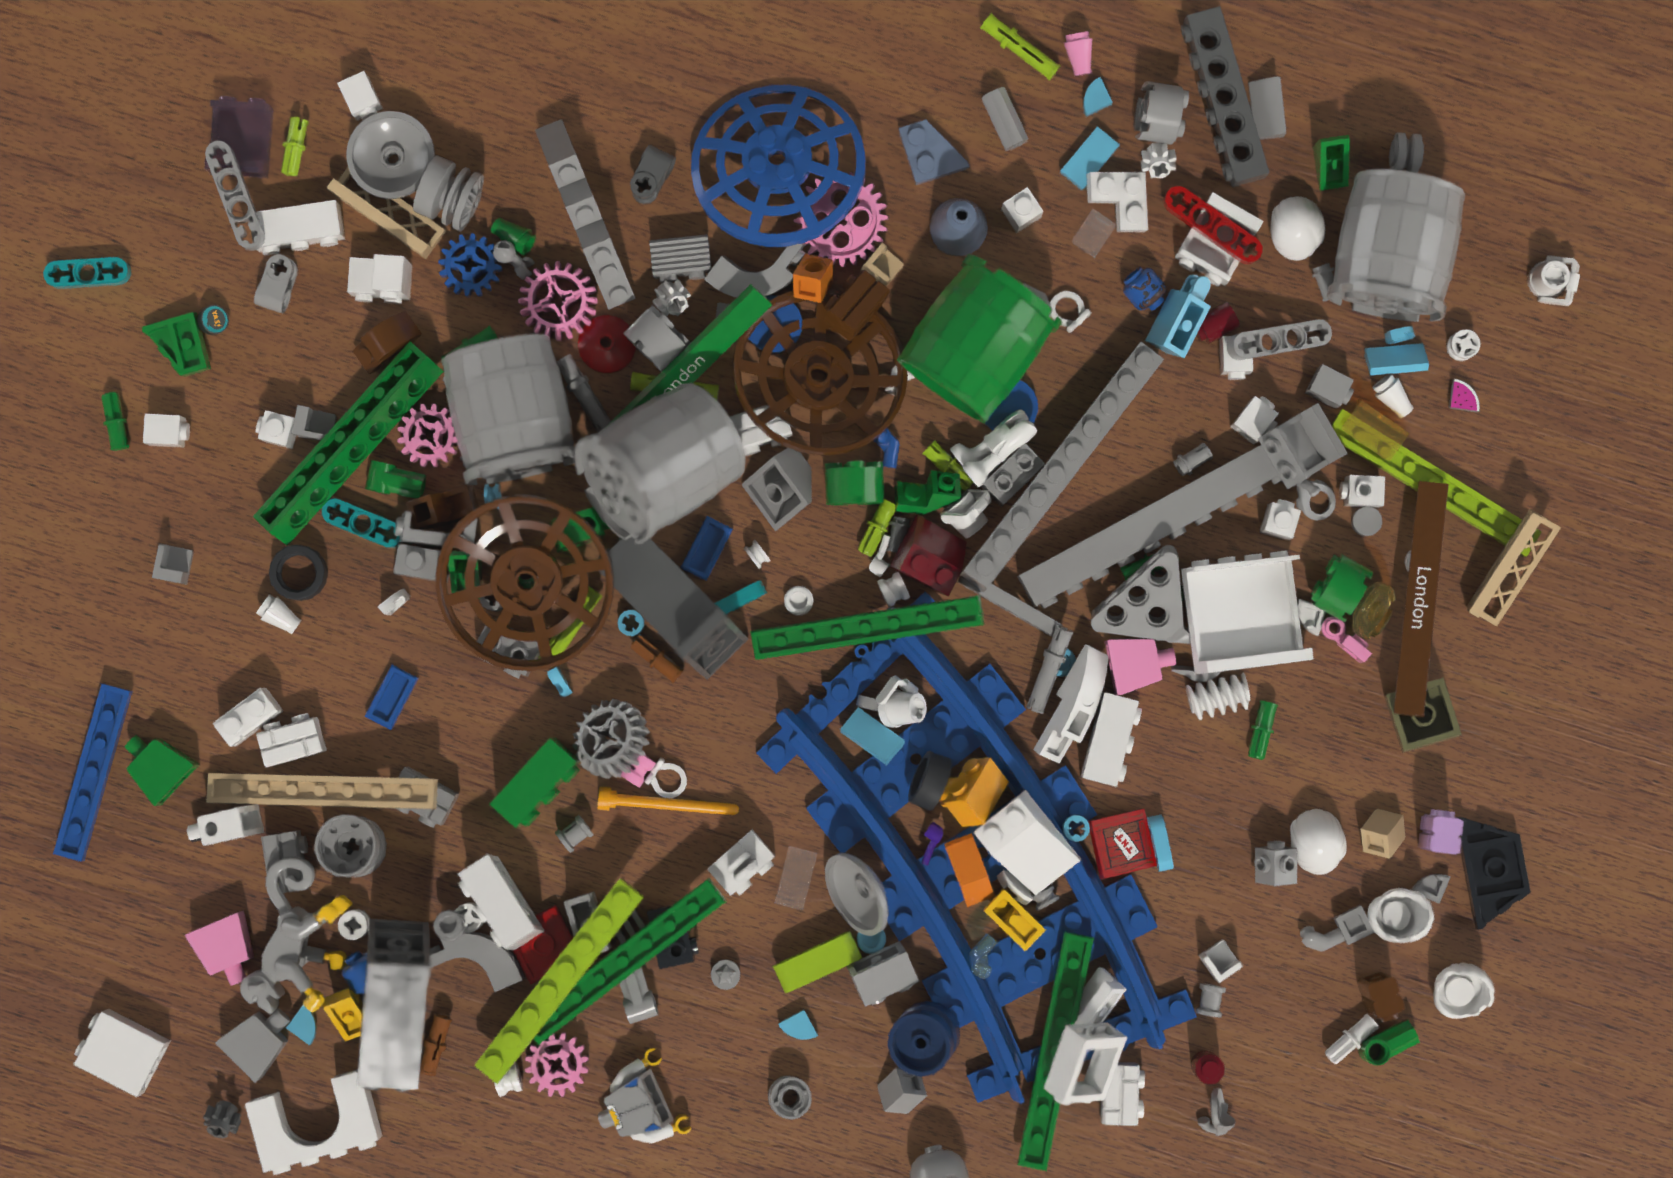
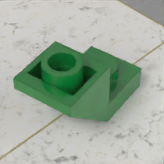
M931 470L926 484L897 481L894 488L895 511L924 515L959 501L961 498L960 474Z

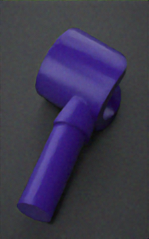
M934 822L930 824L924 833V836L931 840L921 862L927 866L929 865L934 848H936V845L943 836V829Z

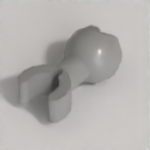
M504 240L496 243L493 256L498 262L510 263L514 266L517 276L523 280L527 276L532 275V272L527 268L534 265L535 262L530 257L521 258L517 255L514 245L509 241Z

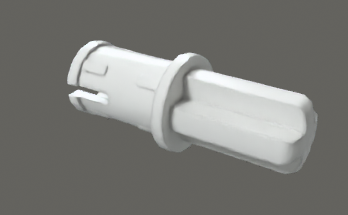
M1365 1014L1348 1031L1346 1029L1343 1031L1344 1035L1325 1051V1055L1332 1063L1338 1064L1355 1048H1361L1360 1044L1379 1029L1377 1023L1368 1014Z

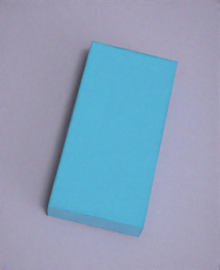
M1097 126L1061 169L1060 173L1079 189L1083 190L1087 186V174L1098 172L1120 144Z
M1423 343L1365 348L1364 356L1370 376L1428 371L1429 361Z
M859 707L840 728L843 735L885 765H888L905 744L904 739Z

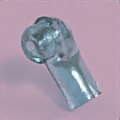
M988 933L970 951L971 971L981 979L988 978L992 972V968L988 965L987 954L998 943Z

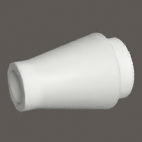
M1392 374L1385 376L1373 386L1376 392L1375 397L1395 412L1399 418L1405 417L1414 409L1399 378H1394Z
M270 594L256 612V614L262 617L260 620L281 628L290 634L294 632L302 621L278 596L275 598Z

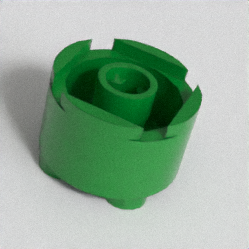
M848 461L847 464H843V467L842 463H825L826 505L884 503L883 462H866V467L864 461Z
M1333 554L1325 567V570H1327L1325 579L1323 581L1318 579L1310 593L1312 595L1311 600H1313L1315 607L1345 622L1347 620L1345 613L1349 615L1353 613L1368 587L1363 583L1366 577L1372 579L1374 571L1343 554L1339 557Z

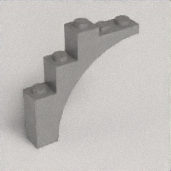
M562 119L536 129L535 132L608 309L636 299Z

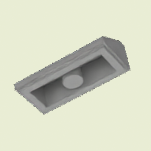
M1280 76L1249 82L1251 111L1260 140L1284 137L1286 134V123Z

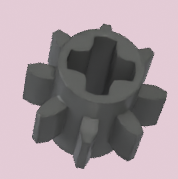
M219 1101L215 1108L208 1105L203 1117L205 1119L203 1125L207 1126V1132L217 1138H226L229 1132L237 1133L241 1123V1114L237 1113L238 1108L228 1101Z

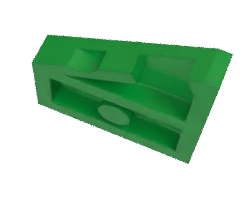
M190 312L141 327L143 333L153 340L158 346L157 349L160 353L170 360L171 366L183 377L211 369L202 330L198 326V314L196 312Z

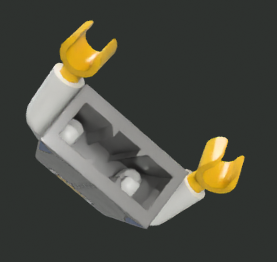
M656 1048L647 1050L642 1060L636 1059L618 1072L610 1085L611 1094L604 1098L607 1109L598 1113V1120L603 1128L615 1125L621 1137L630 1136L633 1140L650 1144L673 1136V1132L677 1131L680 1134H687L691 1130V1126L683 1129L678 1127L681 1120L689 1117L685 1114H680L673 1119L652 1070H646L647 1066H656L662 1060L660 1058L655 1063H651L648 1060V1054Z

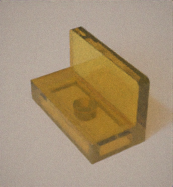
M1359 398L1353 407V412L1343 424L1342 430L1386 461H1390L1410 433Z

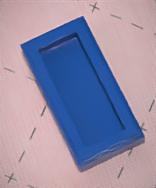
M706 516L680 568L707 581L733 529Z
M391 665L364 717L392 730L419 678L395 665Z

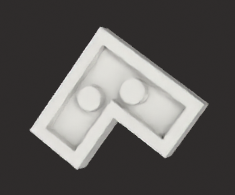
M1090 172L1087 174L1088 203H1115L1117 232H1145L1148 230L1145 172Z

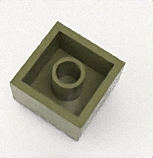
M1444 677L1427 682L1424 717L1393 714L1396 692L1386 694L1384 697L1402 753L1450 740L1462 734Z

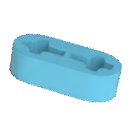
M1162 814L1147 817L1158 871L1174 869Z

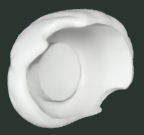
M1296 196L1284 199L1279 205L1275 206L1272 211L1270 234L1276 250L1287 259L1299 261L1311 256L1315 249L1323 243L1325 238V222L1320 209L1313 201L1305 197Z
M1312 809L1303 812L1292 822L1290 826L1291 847L1297 848V862L1299 866L1305 871L1316 875L1327 874L1336 868L1347 851L1346 837L1338 819L1328 811Z
M1404 888L1390 889L1382 896L1376 897L1370 903L1367 912L1373 931L1380 938L1393 943H1408L1423 938L1428 934L1434 921L1432 905L1426 896L1419 891Z
M1464 962L1452 964L1450 967L1443 969L1435 979L1433 1001L1438 1011L1446 1017L1459 1019L1478 1016L1482 1010L1493 1004L1495 992L1493 982L1483 969L1473 964Z

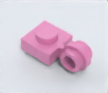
M1333 616L1326 618L1321 626L1323 635L1327 639L1337 642V645L1357 662L1365 663L1372 654L1366 649L1369 645L1356 634L1353 637L1346 635L1345 623ZM1331 623H1335L1338 627L1335 634L1329 630Z

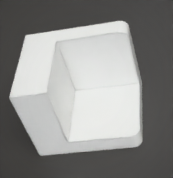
M1223 939L1198 955L1214 980L1219 983L1243 967L1242 963L1236 959Z

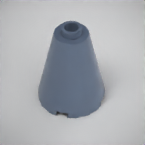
M954 198L943 202L936 208L930 220L931 238L937 248L947 255L964 256L971 254L982 245L987 235L988 226L984 212L977 204L967 199Z

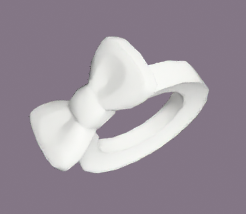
M1064 291L1055 295L1051 300V317L1055 320L1058 316L1055 307L1060 299H1073L1078 305L1079 317L1075 321L1060 317L1062 320L1061 325L1066 326L1067 332L1071 333L1091 315V311L1089 309L1085 310L1082 299L1076 293Z
M660 757L644 782L647 785L651 783L654 790L660 796L675 798L685 790L687 776L680 766L673 763H664L665 759ZM660 769H672L680 775L681 784L676 791L666 792L660 788L656 778V774Z

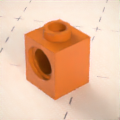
M805 254L793 273L794 298L822 303L833 284V259Z

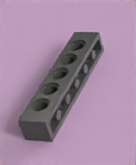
M1218 6L1187 15L1183 22L1184 25L1181 26V33L1184 42H1189L1192 53H1189V60L1192 69L1198 71L1200 81H1197V87L1201 98H1206L1208 108L1205 109L1208 124L1210 126L1214 125L1216 136L1213 137L1217 153H1222L1224 164H1222L1223 176L1226 181L1230 180L1232 187L1264 179L1270 172L1221 7ZM1200 38H1211L1214 42V47H1203L1200 43ZM1212 64L1218 65L1222 69V75L1213 76L1210 74L1208 66ZM1218 92L1227 93L1230 97V103H1220L1216 98V94ZM1228 119L1236 121L1239 127L1238 131L1231 132L1227 130L1224 122ZM1233 148H1243L1247 154L1246 159H1237L1233 155Z

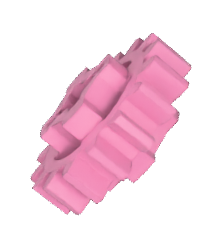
M421 404L420 412L411 408L410 413L412 417L410 419L405 416L401 418L406 425L405 427L397 428L399 432L403 433V437L397 439V442L406 445L401 451L404 455L412 453L410 456L411 462L415 463L420 458L422 467H426L428 461H431L434 467H438V459H442L447 463L449 462L447 454L450 452L456 455L457 453L453 448V445L457 444L452 419L451 417L447 418L449 410L446 408L438 412L437 404H433L431 410H428L425 404ZM433 416L441 420L430 423L424 417ZM415 424L417 427L415 436L410 438L411 430ZM423 426L432 432L436 431L433 433L435 444L424 439L426 433ZM448 432L447 443L443 446V436ZM430 448L435 454H422L418 450Z
M562 1032L559 1038H556L554 1033L549 1037V1040H544L540 1046L534 1044L530 1046V1050L534 1055H527L525 1057L526 1061L531 1062V1066H528L525 1072L533 1073L534 1076L529 1082L530 1084L535 1082L540 1084L537 1089L538 1092L547 1088L548 1096L551 1097L555 1090H558L560 1096L563 1097L566 1088L572 1093L576 1091L575 1082L583 1084L585 1079L580 1074L589 1072V1068L583 1066V1063L589 1060V1056L581 1055L585 1046L580 1045L577 1047L575 1045L576 1036L569 1041L566 1040V1032ZM551 1045L563 1046L561 1050L551 1051L549 1049H546V1047ZM571 1053H573L576 1058V1069L574 1066L571 1065L569 1055ZM558 1057L563 1060L561 1066L564 1069L559 1067L557 1070H553V1062L550 1059L555 1061ZM538 1059L544 1065L545 1073L543 1076L538 1068ZM563 1077L566 1080L568 1079L564 1083H552L554 1078Z

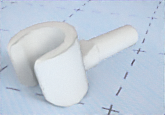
M884 534L879 550L869 566L870 571L878 577H881L889 566L887 562L882 560L891 538L887 534Z

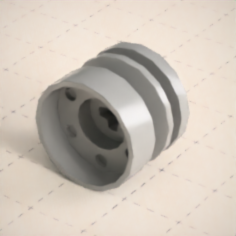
M436 155L428 164L421 178L413 203V211L433 220L443 210L442 224L448 226L452 222V227L461 232L479 205L484 176L478 172L471 175L470 169L465 167L455 177L456 164Z
M339 815L329 819L321 826L315 839L314 850L318 862L331 874L342 877H362L371 874L381 865L386 855L387 842L384 832L376 822L361 816ZM355 842V844L359 845V850L353 851V849L349 848V843Z

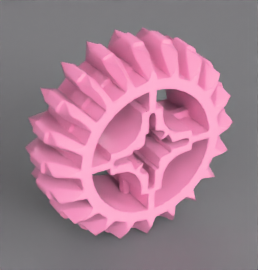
M556 261L554 265L555 270L551 271L549 264L545 263V273L541 274L535 268L533 272L537 278L535 280L528 276L525 278V281L531 287L520 288L521 293L528 295V297L520 298L518 302L520 305H528L520 313L522 316L531 315L525 321L527 326L537 323L533 330L534 333L539 334L545 329L544 335H548L550 338L552 332H555L556 340L561 341L562 332H566L568 339H572L571 329L575 328L579 334H582L583 329L579 324L583 322L585 325H591V321L585 316L586 314L596 315V310L589 307V305L597 304L598 299L589 297V295L596 292V288L594 286L585 288L591 282L589 276L580 279L583 273L581 268L576 269L572 274L571 263H567L564 271H562L561 263ZM556 279L569 280L577 285L579 290L563 291L557 285ZM545 283H548V295L544 299L539 300L540 303L535 304V298L539 289ZM554 288L562 299H566L565 302L562 301L563 306L561 308L563 314H561V311L555 304H551V301H555L553 299L555 296ZM582 298L578 313L569 320L568 308L573 303H576L578 299ZM542 311L545 313L555 312L561 323L553 324L546 322L537 313Z

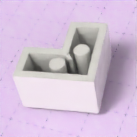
M374 254V259L350 257L347 292L351 296H355V301L373 302V298L384 299L385 303L402 304V300H410L412 265L404 256Z

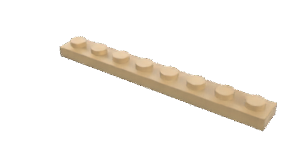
M208 773L206 803L436 809L438 780L422 778Z

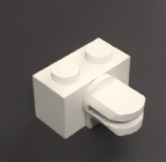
M752 829L707 870L730 896L735 892L740 896L752 885L749 880L757 872L762 876L775 865L771 861L775 854Z

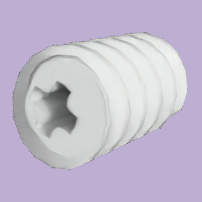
M1244 672L1241 674V681L1238 680L1236 675H1231L1229 684L1225 678H1219L1218 687L1212 680H1208L1206 690L1200 682L1196 683L1195 692L1189 685H1186L1190 710L1196 714L1199 721L1203 719V711H1207L1209 716L1213 718L1215 708H1218L1221 714L1225 715L1226 706L1228 705L1234 713L1237 712L1238 703H1241L1244 709L1248 710L1250 693Z

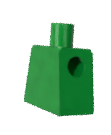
M592 507L576 512L590 523L600 539H603L605 530L610 528L603 522L596 510ZM556 518L552 519L549 525L552 526ZM570 518L563 533L577 547L593 542L584 529ZM558 540L556 542L555 548L557 553L568 550L561 541Z
M135 735L124 747L135 757L126 768L128 773L154 806H162L199 766L195 760L161 738H155L147 745L138 735Z

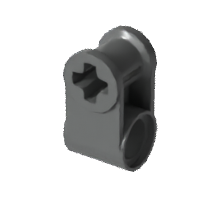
M648 145L630 182L633 197L637 202L650 204L657 198L664 182L673 170L676 157L652 145ZM646 183L649 184L650 190L645 189L640 193L639 186L644 187Z

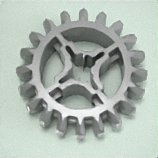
M612 699L609 702L602 700L600 707L598 705H591L592 712L590 714L583 712L585 720L583 722H576L580 730L573 733L574 738L578 739L572 745L578 751L575 757L581 761L580 765L584 769L590 771L595 776H601L606 779H610L611 776L621 778L622 771L631 773V764L639 765L637 760L639 755H646L642 748L650 744L644 738L650 733L648 728L645 727L647 721L641 716L639 709L632 707L626 701L621 702L617 699ZM606 736H608V737H610V738L613 737V738L617 739V741L615 742V741H613V740H608V739H606L605 737H606Z

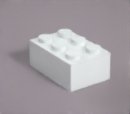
M487 854L458 873L462 880L458 883L461 890L467 897L471 896L478 905L474 907V910L483 923L487 921L493 929L490 935L499 948L503 946L506 950H516L545 931L498 856Z

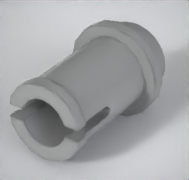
M1329 263L1313 268L1314 275H1312V278H1316L1323 302L1329 300L1327 298L1328 287L1334 283L1332 271L1335 269L1334 267L1331 268Z
M1201 443L1183 456L1181 454L1178 455L1174 465L1180 475H1191L1193 469L1211 460L1213 455L1205 443Z

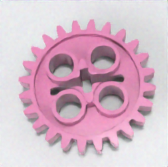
M816 178L815 183L818 187L822 181ZM864 178L863 187L858 196L860 203L845 217L847 221L845 226L842 224L837 225L827 239H824L823 235L818 238L805 242L806 245H812L808 251L809 255L818 251L819 257L826 258L828 256V259H833V265L836 259H839L841 267H845L847 259H850L853 265H857L858 255L867 260L866 250L876 251L873 245L874 241L884 242L878 235L879 232L888 231L886 227L881 225V221L888 220L889 216L883 215L880 212L887 207V204L877 203L882 194L871 193L875 187L873 183L864 187ZM833 181L825 195L811 206L815 216L819 212H825L828 216L838 207L834 203V195L841 190L848 193L850 188ZM806 186V189L809 194H811L815 190L809 186ZM865 210L869 214V221L865 226L859 227L855 223V215L857 212ZM803 217L794 219L795 223L802 224V228L797 231L807 228ZM840 232H846L849 236V243L844 248H839L835 244V237Z

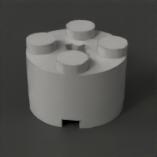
M1145 81L1141 90L1146 91L1145 97L1138 98L1134 130L1140 131V133L1135 135V138L1171 145L1176 141L1177 137H1182L1184 134L1185 120L1182 119L1183 108H1186L1188 105L1189 91L1183 90L1181 86Z
M653 305L623 333L646 358L654 363L653 365L660 372L691 343Z

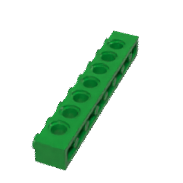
M409 342L253 517L270 534L288 546L444 371L413 343Z

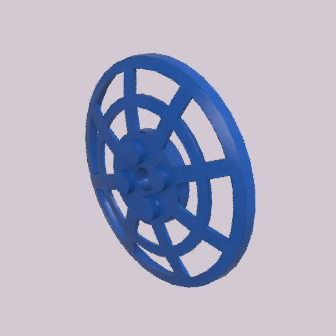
M769 85L754 88L724 103L702 127L695 141L691 157V175L694 191L708 217L721 230L734 238L765 247H787L802 244L818 238L833 229L855 205L862 190L866 173V156L863 141L856 124L848 113L825 95L805 87L793 85ZM770 93L796 94L791 105L770 104L755 108L749 100L753 97ZM807 97L819 100L831 107L845 123L829 128L817 115L803 108ZM736 105L740 106L744 114L729 126L722 139L706 137L710 128L724 113ZM771 112H787L782 125L767 127L760 115ZM802 116L812 122L820 131L805 137L794 127L798 117ZM749 121L755 133L747 142L731 140L735 132ZM850 133L856 150V170L854 176L837 170L839 153L835 138ZM827 142L830 153L829 166L813 161L811 147ZM702 148L717 150L716 168L720 182L706 191L703 188L699 171ZM726 151L742 154L743 168L727 176L725 168ZM775 154H781L785 157L784 162L779 165H774L769 160ZM813 173L824 177L820 185L810 195L805 197L800 185L805 182L809 174ZM748 179L754 187L759 189L755 202L742 196L734 186ZM833 181L849 187L847 195L839 206L818 222L811 206L825 195ZM726 192L736 204L752 212L748 228L738 226L725 218L711 201ZM790 192L795 202L783 206H767L770 193L782 194ZM800 212L807 225V228L783 234L759 232L764 215L785 216Z

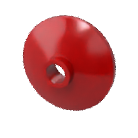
M602 315L590 320L591 325H585L582 328L583 333L578 338L579 354L585 364L601 373H614L626 367L632 360L636 347L623 334L630 326L621 318L612 315ZM610 338L612 341L611 346L608 348L602 347V339Z

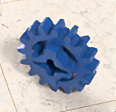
M471 233L469 240H466L462 234L459 235L460 242L457 244L450 240L449 244L452 248L450 250L442 249L441 251L446 256V259L438 260L439 265L445 267L444 270L439 272L440 276L448 277L444 284L448 288L455 285L453 292L457 295L464 290L467 298H470L472 291H475L481 297V289L483 288L491 292L490 282L499 283L500 281L495 273L503 271L502 266L496 264L498 261L492 254L495 245L486 246L488 240L484 236L477 241L474 233ZM465 248L464 253H462L459 257H455V255L459 251ZM478 248L487 254L489 261L479 258ZM470 260H473L478 266L472 267L471 272H469L464 265L469 264ZM452 270L462 273L463 283L454 277ZM487 274L483 280L476 283V280L481 275Z

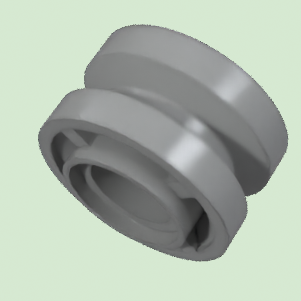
M1397 132L1395 134L1389 154L1391 170L1402 171L1405 168L1408 172L1418 173L1424 154L1421 134H1412L1410 139H1407L1405 133Z
M780 1077L769 1088V1105L782 1118H799L808 1111L811 1105V1091L807 1084L797 1077ZM790 1089L795 1090L797 1093L795 1103L785 1105L782 1101L784 1092Z

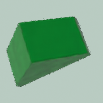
M1349 135L1322 138L1313 146L1320 191L1349 186Z
M452 551L450 554L448 565L452 593L466 589L465 569L470 554L464 551ZM478 559L475 568V586L482 585V560Z

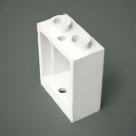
M1109 1023L1066 1025L1044 1089L1054 1096L1055 1101L1064 1105L1076 1102L1091 1103V1101L1105 1100L1127 1037ZM1087 1050H1094L1084 1081L1076 1082Z

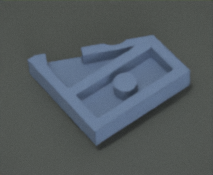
M927 120L898 128L916 185L969 169V163Z

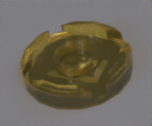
M1376 582L1365 591L1353 615L1352 627L1356 635L1367 640L1370 639V636L1375 637L1379 635L1386 627L1393 609L1389 608L1391 601L1395 603L1396 600L1394 589L1390 585Z

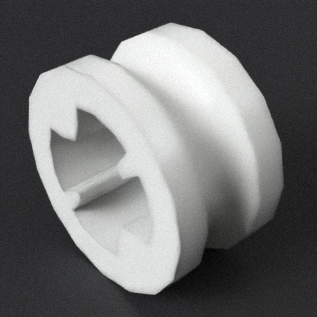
M754 540L751 547L746 546L743 549L758 569H760L763 562L771 560L757 541Z

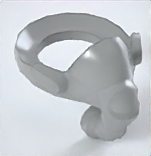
M1306 479L1296 484L1298 494L1296 507L1302 510L1305 516L1311 520L1319 521L1326 519L1332 514L1335 509L1336 498L1332 489L1325 482L1317 479L1315 481ZM1322 491L1327 494L1329 505L1326 511L1316 514L1310 508V498Z
M1214 1088L1211 1093V1118L1213 1124H1210V1119L1205 1116L1197 1120L1198 1125L1203 1130L1216 1136L1227 1134L1228 1130L1232 1129L1236 1123L1235 1119L1227 1114L1228 1104L1224 1101L1221 1088Z

